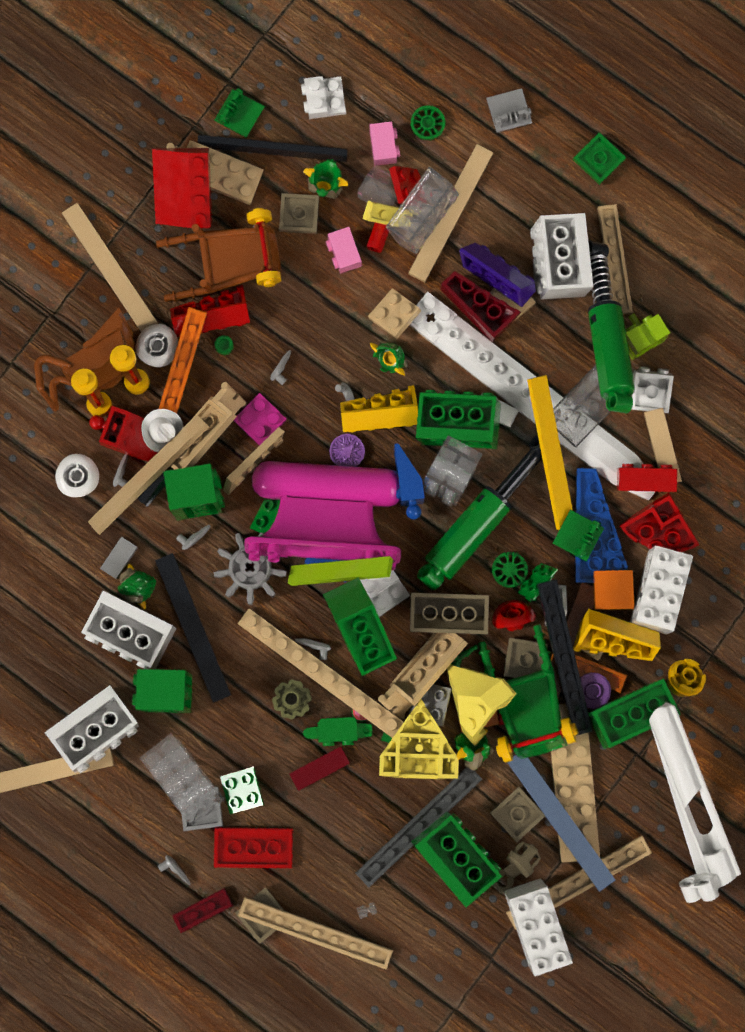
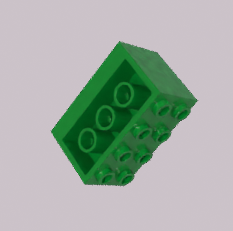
M425 390V393L420 392L416 439L422 445L497 449L501 404L492 393L475 395L473 392H463L462 395L456 394L454 391H444V394L437 393L435 390Z
M211 464L163 471L169 510L177 521L222 513L225 503L224 497L219 490L222 489L221 479L216 468L213 469Z
M359 577L323 594L345 644L362 676L397 659L376 609Z
M137 669V674L133 675V686H136V694H133L132 705L136 707V710L142 712L191 713L193 674L186 670Z
M664 679L652 682L588 712L590 722L603 749L611 748L651 729L649 722L651 715L665 702L674 705L678 715H681Z
M446 811L411 842L467 908L502 877L499 873L502 869L492 858L488 860L486 856L489 854L479 843L476 845L473 842L476 840L473 834L467 828L463 830L461 827L463 822L458 816ZM450 838L448 844H443L444 839ZM459 853L462 854L461 859H456ZM471 869H475L472 875L469 874Z

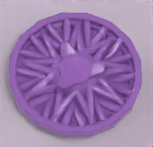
M342 434L336 437L329 449L331 460L335 465L356 467L362 462L365 455L362 441L352 434Z
M593 672L580 677L587 708L596 709L605 705L611 695L610 683L606 677Z

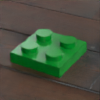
M599 132L573 158V161L600 185L625 161L626 157Z

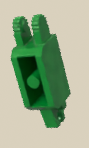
M353 717L325 718L318 722V727L306 728L302 734L306 739H318V742L323 743V746H334V742H342V745H354V741L372 736V724L357 723Z

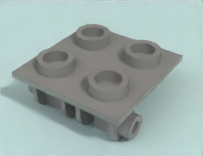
M522 88L486 98L496 133L532 123L530 117L532 115L531 109L527 107Z
M433 684L421 699L437 725L444 726L452 688ZM412 705V706L410 707V712H409V714L412 712V710L415 708V706Z

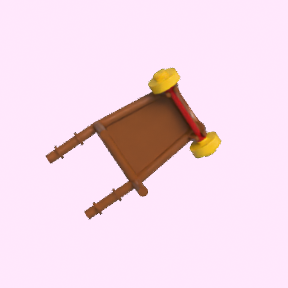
M256 208L247 213L248 223L254 225L252 228L203 231L197 224L192 225L194 233H183L181 236L171 238L166 236L164 239L156 240L157 248L165 246L169 248L170 245L188 244L190 241L199 240L205 279L200 281L201 288L194 289L191 287L190 290L172 291V293L164 295L165 302H177L179 299L189 297L194 299L196 296L217 292L256 279L257 285L264 287H273L281 282V261L275 230L267 224L272 220L271 211L264 208Z

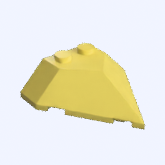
M450 664L447 668V673L461 729L475 746L486 734L483 728L498 709L506 707L516 695V692L503 678H494L482 672Z
M420 699L380 755L379 776L413 779H458L459 760L422 699Z

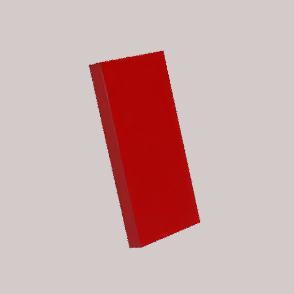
M214 828V868H293V828Z

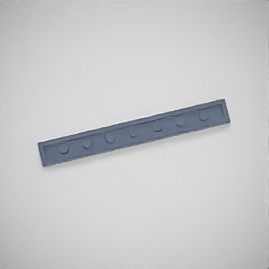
M515 755L513 761L507 762L597 890L600 892L616 881L528 758L520 759Z

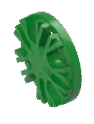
M426 105L418 108L412 114V132L421 140H434L444 131L445 117L438 108ZM428 109L431 110V114H430V115H427V110H428ZM422 110L425 113L423 117L419 115V112ZM435 111L439 114L437 118L432 116ZM414 124H420V127L415 129ZM435 126H440V131L436 130ZM427 131L430 136H424V133Z
M515 552L500 554L492 565V575L495 581L506 588L519 586L524 582L528 574V566L525 559ZM509 555H512V562H509ZM505 556L507 562L502 563L499 559ZM515 557L521 560L518 564L514 563ZM496 563L503 565V567H497ZM524 564L523 568L518 569L517 566ZM495 570H501L502 575L497 577ZM525 571L523 577L519 576L517 572ZM503 575L506 576L505 580L501 582L500 579ZM515 575L520 580L518 583L514 578ZM508 578H512V585L507 584Z

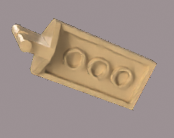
M191 140L187 148H209ZM168 143L166 148H180L173 143ZM209 148L211 190L250 205L263 169Z
M223 382L221 390L215 397L211 396L196 413L209 428L170 465L174 470L193 467L237 417L235 414L238 410L247 405V402L227 382Z
M434 633L389 685L390 689L385 695L378 697V701L390 710L392 714L403 720L407 710L420 701L468 643L455 633Z

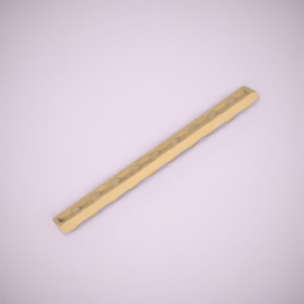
M248 609L238 622V625L391 738L394 737L404 723L251 609Z

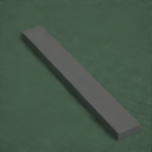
M466 767L458 775V779H453L356 872V875L369 888L413 846L411 841L446 811L449 812L482 778L475 770H470Z

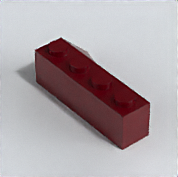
M455 271L441 283L440 290L492 343L521 313V311L507 305L503 300L494 297L490 292L481 289L475 283Z

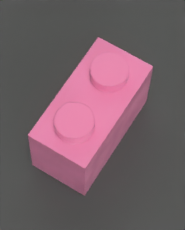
M392 122L370 124L374 166L397 163V157H400L399 145L395 146L394 140L397 139V129L393 128Z
M349 227L328 234L326 245L328 251L333 252L334 258H332L334 268L339 269L340 274L362 266V261Z

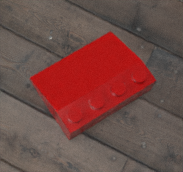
M152 148L156 224L192 228V225L197 224L200 228H211L209 148Z

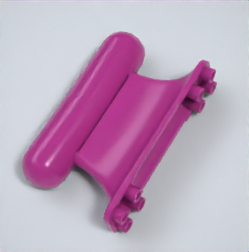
M280 461L262 462L255 468L251 478L254 491L262 498L280 500V505L275 521L265 534L245 539V552L249 554V560L259 561L260 556H268L269 562L276 563L279 562L280 557L288 558V556L333 560H356L390 556L393 559L391 570L396 569V564L400 563L401 549L387 545L380 539L374 524L373 506L390 507L396 505L401 500L397 499L396 491L400 488L397 471L384 468Z

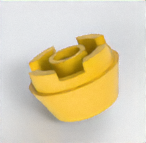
M691 659L674 662L668 671L667 684L670 691L679 697H688L700 693L706 682V674L703 675L702 670L698 667L700 664Z

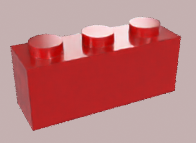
M622 464V468H617V491L677 492V469H672V465H661V468H653L652 464H641V468H634V464Z

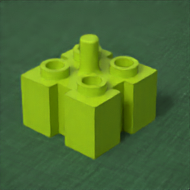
M635 313L628 317L633 324L626 329L630 358L633 361L650 349L665 342L666 337L669 336L670 332L659 314L654 317L652 314L642 320V323H640Z

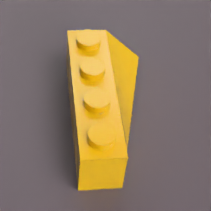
M414 385L408 386V390L404 391L399 389L391 390L392 394L388 395L374 394L371 399L367 400L362 397L341 402L343 432L372 431L382 428L391 429L394 427L417 425L418 404Z
M591 609L587 610L580 622L573 650L580 652V649L589 650V653L593 654L605 652L609 653V656L616 657L621 654L627 655V658L653 661L661 648L659 632Z

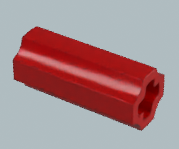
M375 222L367 249L376 253H382L391 226Z

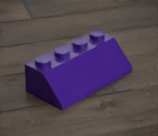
M475 242L460 249L462 264L466 270L520 307H523L535 293V281L530 276H524L517 267L506 264L501 256L493 255L486 246H480Z

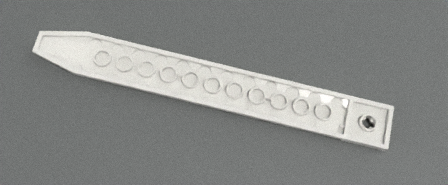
M427 292L416 305L420 308L421 312L409 326L536 424L527 379L535 378L536 376L465 322L436 297ZM434 314L435 321L427 322L426 315ZM549 387L561 445L589 467L596 469L598 474L615 486H617V468H622V464H634V468H641V464L644 463L633 451ZM628 491L648 501L655 493V491Z

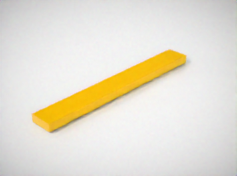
M547 375L527 379L556 530H560L569 511H573Z

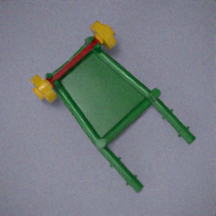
M540 624L533 626L535 632L534 639H537L540 650L539 657H542L543 660L542 670L506 681L516 692V695L506 707L499 709L511 739V743H509L506 736L497 739L498 745L496 750L498 756L502 757L505 763L513 761L512 752L518 758L524 759L552 752L567 746V743L572 744L576 742L575 735L578 734L575 723H571L569 717L561 719L554 670L549 656L551 653L547 649L544 639L546 635L542 632ZM485 641L479 642V655L483 660L484 673L495 678V668H492L489 657L490 650L487 649Z

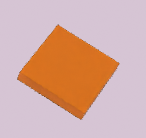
M633 570L593 571L595 610L634 609Z

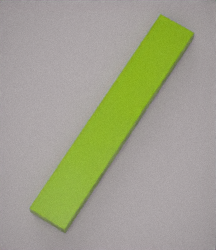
M390 556L294 565L290 569L288 584L296 586L351 581L358 577L360 580L390 577L393 559Z

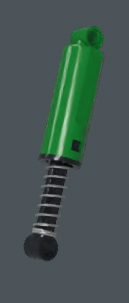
M588 240L594 290L593 288L591 289L594 304L588 309V317L600 395L606 400V408L609 411L627 414L633 406L631 395L635 392L622 305L611 300L613 294L609 293L612 290L609 287L611 281L607 280L610 277L606 273L609 271V268L605 267L608 264V245Z

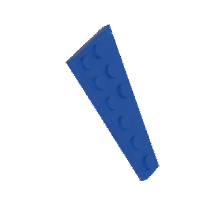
M577 468L576 513L591 521L599 522L600 526L604 527V530L587 562L575 556V583L594 584L593 571L628 570V566L603 494L597 470Z

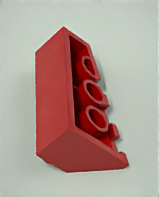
M243 285L237 286V290L232 292L228 290L222 291L220 296L214 298L210 296L203 297L199 303L191 301L170 308L171 320L177 337L181 335L189 307L207 312L201 333L250 323Z

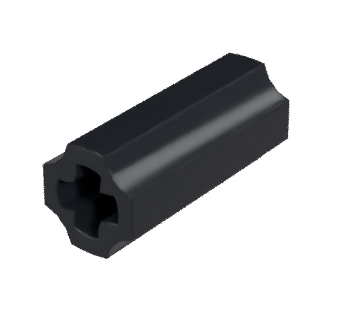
M164 473L137 498L146 507L153 502L166 486Z

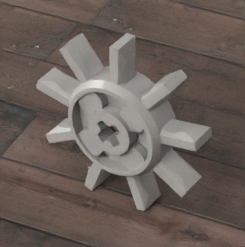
M237 533L236 542L239 545V550L231 554L225 549H218V554L230 562L228 569L215 571L214 577L231 576L234 583L225 593V596L228 598L233 596L239 587L247 590L246 599L248 605H253V592L260 587L264 588L266 593L273 598L275 596L274 589L268 585L267 581L271 575L286 577L287 571L273 569L271 562L268 561V556H260L259 561L249 560V554L245 552L243 537L240 533ZM247 565H249V566L254 565V567H253V568H254V571H253V572H252V571L246 572V571H247V567H246V566H247Z

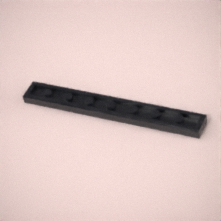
M198 135V143L211 149L320 160L333 159L340 162H347L348 157L347 149Z
M171 553L155 560L213 703L231 696L174 554Z
M557 579L538 583L537 588L567 715L571 723H575L578 731L577 735L592 732Z

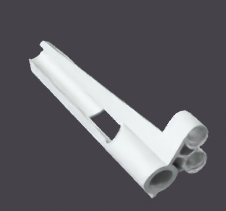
M665 702V704L654 711L649 722L696 871L695 875L681 880L679 885L687 903L696 902L701 898L703 901H712L719 896L718 889L741 875V871L677 709L674 705ZM698 791H700L713 824L712 830L704 835L699 833L688 805Z

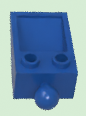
M397 443L394 444L395 465L400 487L396 491L397 499H401V506H408L406 509L408 518L415 520L421 515V508L417 504H423L425 499L423 481Z

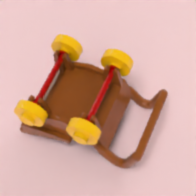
M118 308L94 336L83 343V349L65 360L47 354L41 355L36 359L34 371L37 390L54 412L59 410L57 385L59 383L72 386L78 394L86 396L87 409L91 415H100L102 417L110 413L112 401L106 393L100 391L116 386L123 377H125V387L132 394H142L149 388L150 380L145 371L137 369L135 365L137 360L134 352L136 344L133 340L135 335L121 310ZM45 362L59 366L65 375L56 376L50 381V396L44 389L42 365Z

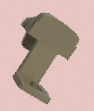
M519 843L514 851L511 850L506 857L510 864L499 871L502 876L506 875L508 877L506 887H500L497 882L492 886L504 895V891L512 887L514 878L520 873L526 878L532 875L534 872L533 868L537 866L541 859L538 849L532 844ZM523 845L524 853L519 855L517 852ZM536 857L537 859L530 865L531 859Z

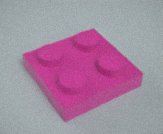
M259 393L233 421L260 446L287 419Z

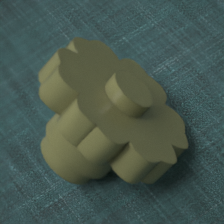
M290 680L288 684L282 682L279 684V687L275 688L274 692L277 696L273 697L272 703L276 711H281L283 718L292 720L296 715L302 717L309 711L307 703L312 700L310 690L303 688L301 681Z

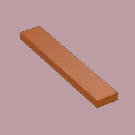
M191 307L188 308L159 409H167L176 414L178 413L207 312Z

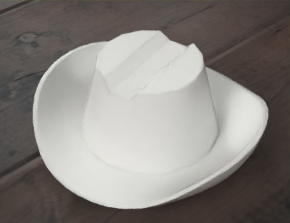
M164 324L151 325L139 334L135 346L136 353L140 360L147 365L153 367L166 366L173 361L178 338L175 332Z
M157 409L150 412L142 422L141 430L144 442L151 450L159 452L183 428V422L171 410Z
M82 454L69 455L60 462L56 470L55 479L57 487L63 494L70 497L88 495L98 485L99 470L94 461Z

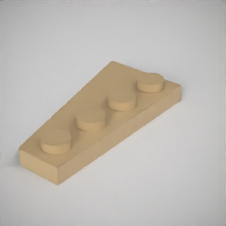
M280 427L226 478L223 488L224 492L229 495L242 483L249 473L255 470L261 460L264 461L270 455V451L274 447L277 448L283 442L284 431Z

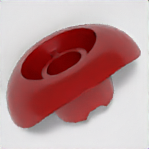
M509 600L501 603L495 609L492 615V624L495 628H506L508 631L513 632L514 630H521L525 624L535 621L536 614L533 608L525 602Z

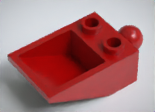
M112 406L107 421H104V418L100 415H94L89 420L92 429L100 430L103 428L99 440L101 446L147 462L158 453L151 450L144 442L141 430L144 418ZM121 419L123 422L121 425H117L115 421ZM112 436L116 438L114 443L109 441V438Z

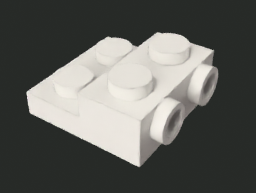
M323 76L304 78V84H301L302 96L306 95L307 101L303 103L305 113H309V119L346 114L341 77L323 79Z
M639 367V370H634L635 392L632 394L633 406L631 410L651 411L663 408L664 413H669L673 374L669 373L668 369L659 368L657 372L650 371L649 367Z
M391 570L390 577L360 580L379 617L410 596L394 570Z

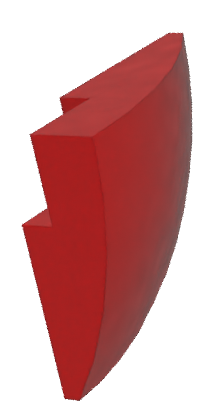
M670 492L653 501L620 525L630 539L646 546L649 550L656 545L683 552L700 545Z

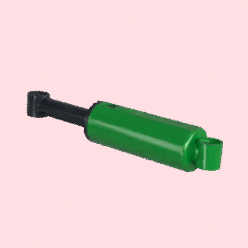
M538 435L530 441L529 452L498 488L494 490L486 486L426 555L425 560L428 564L420 568L417 577L430 590L439 588L444 581V577L451 580L512 509L507 499L536 465L543 460Z

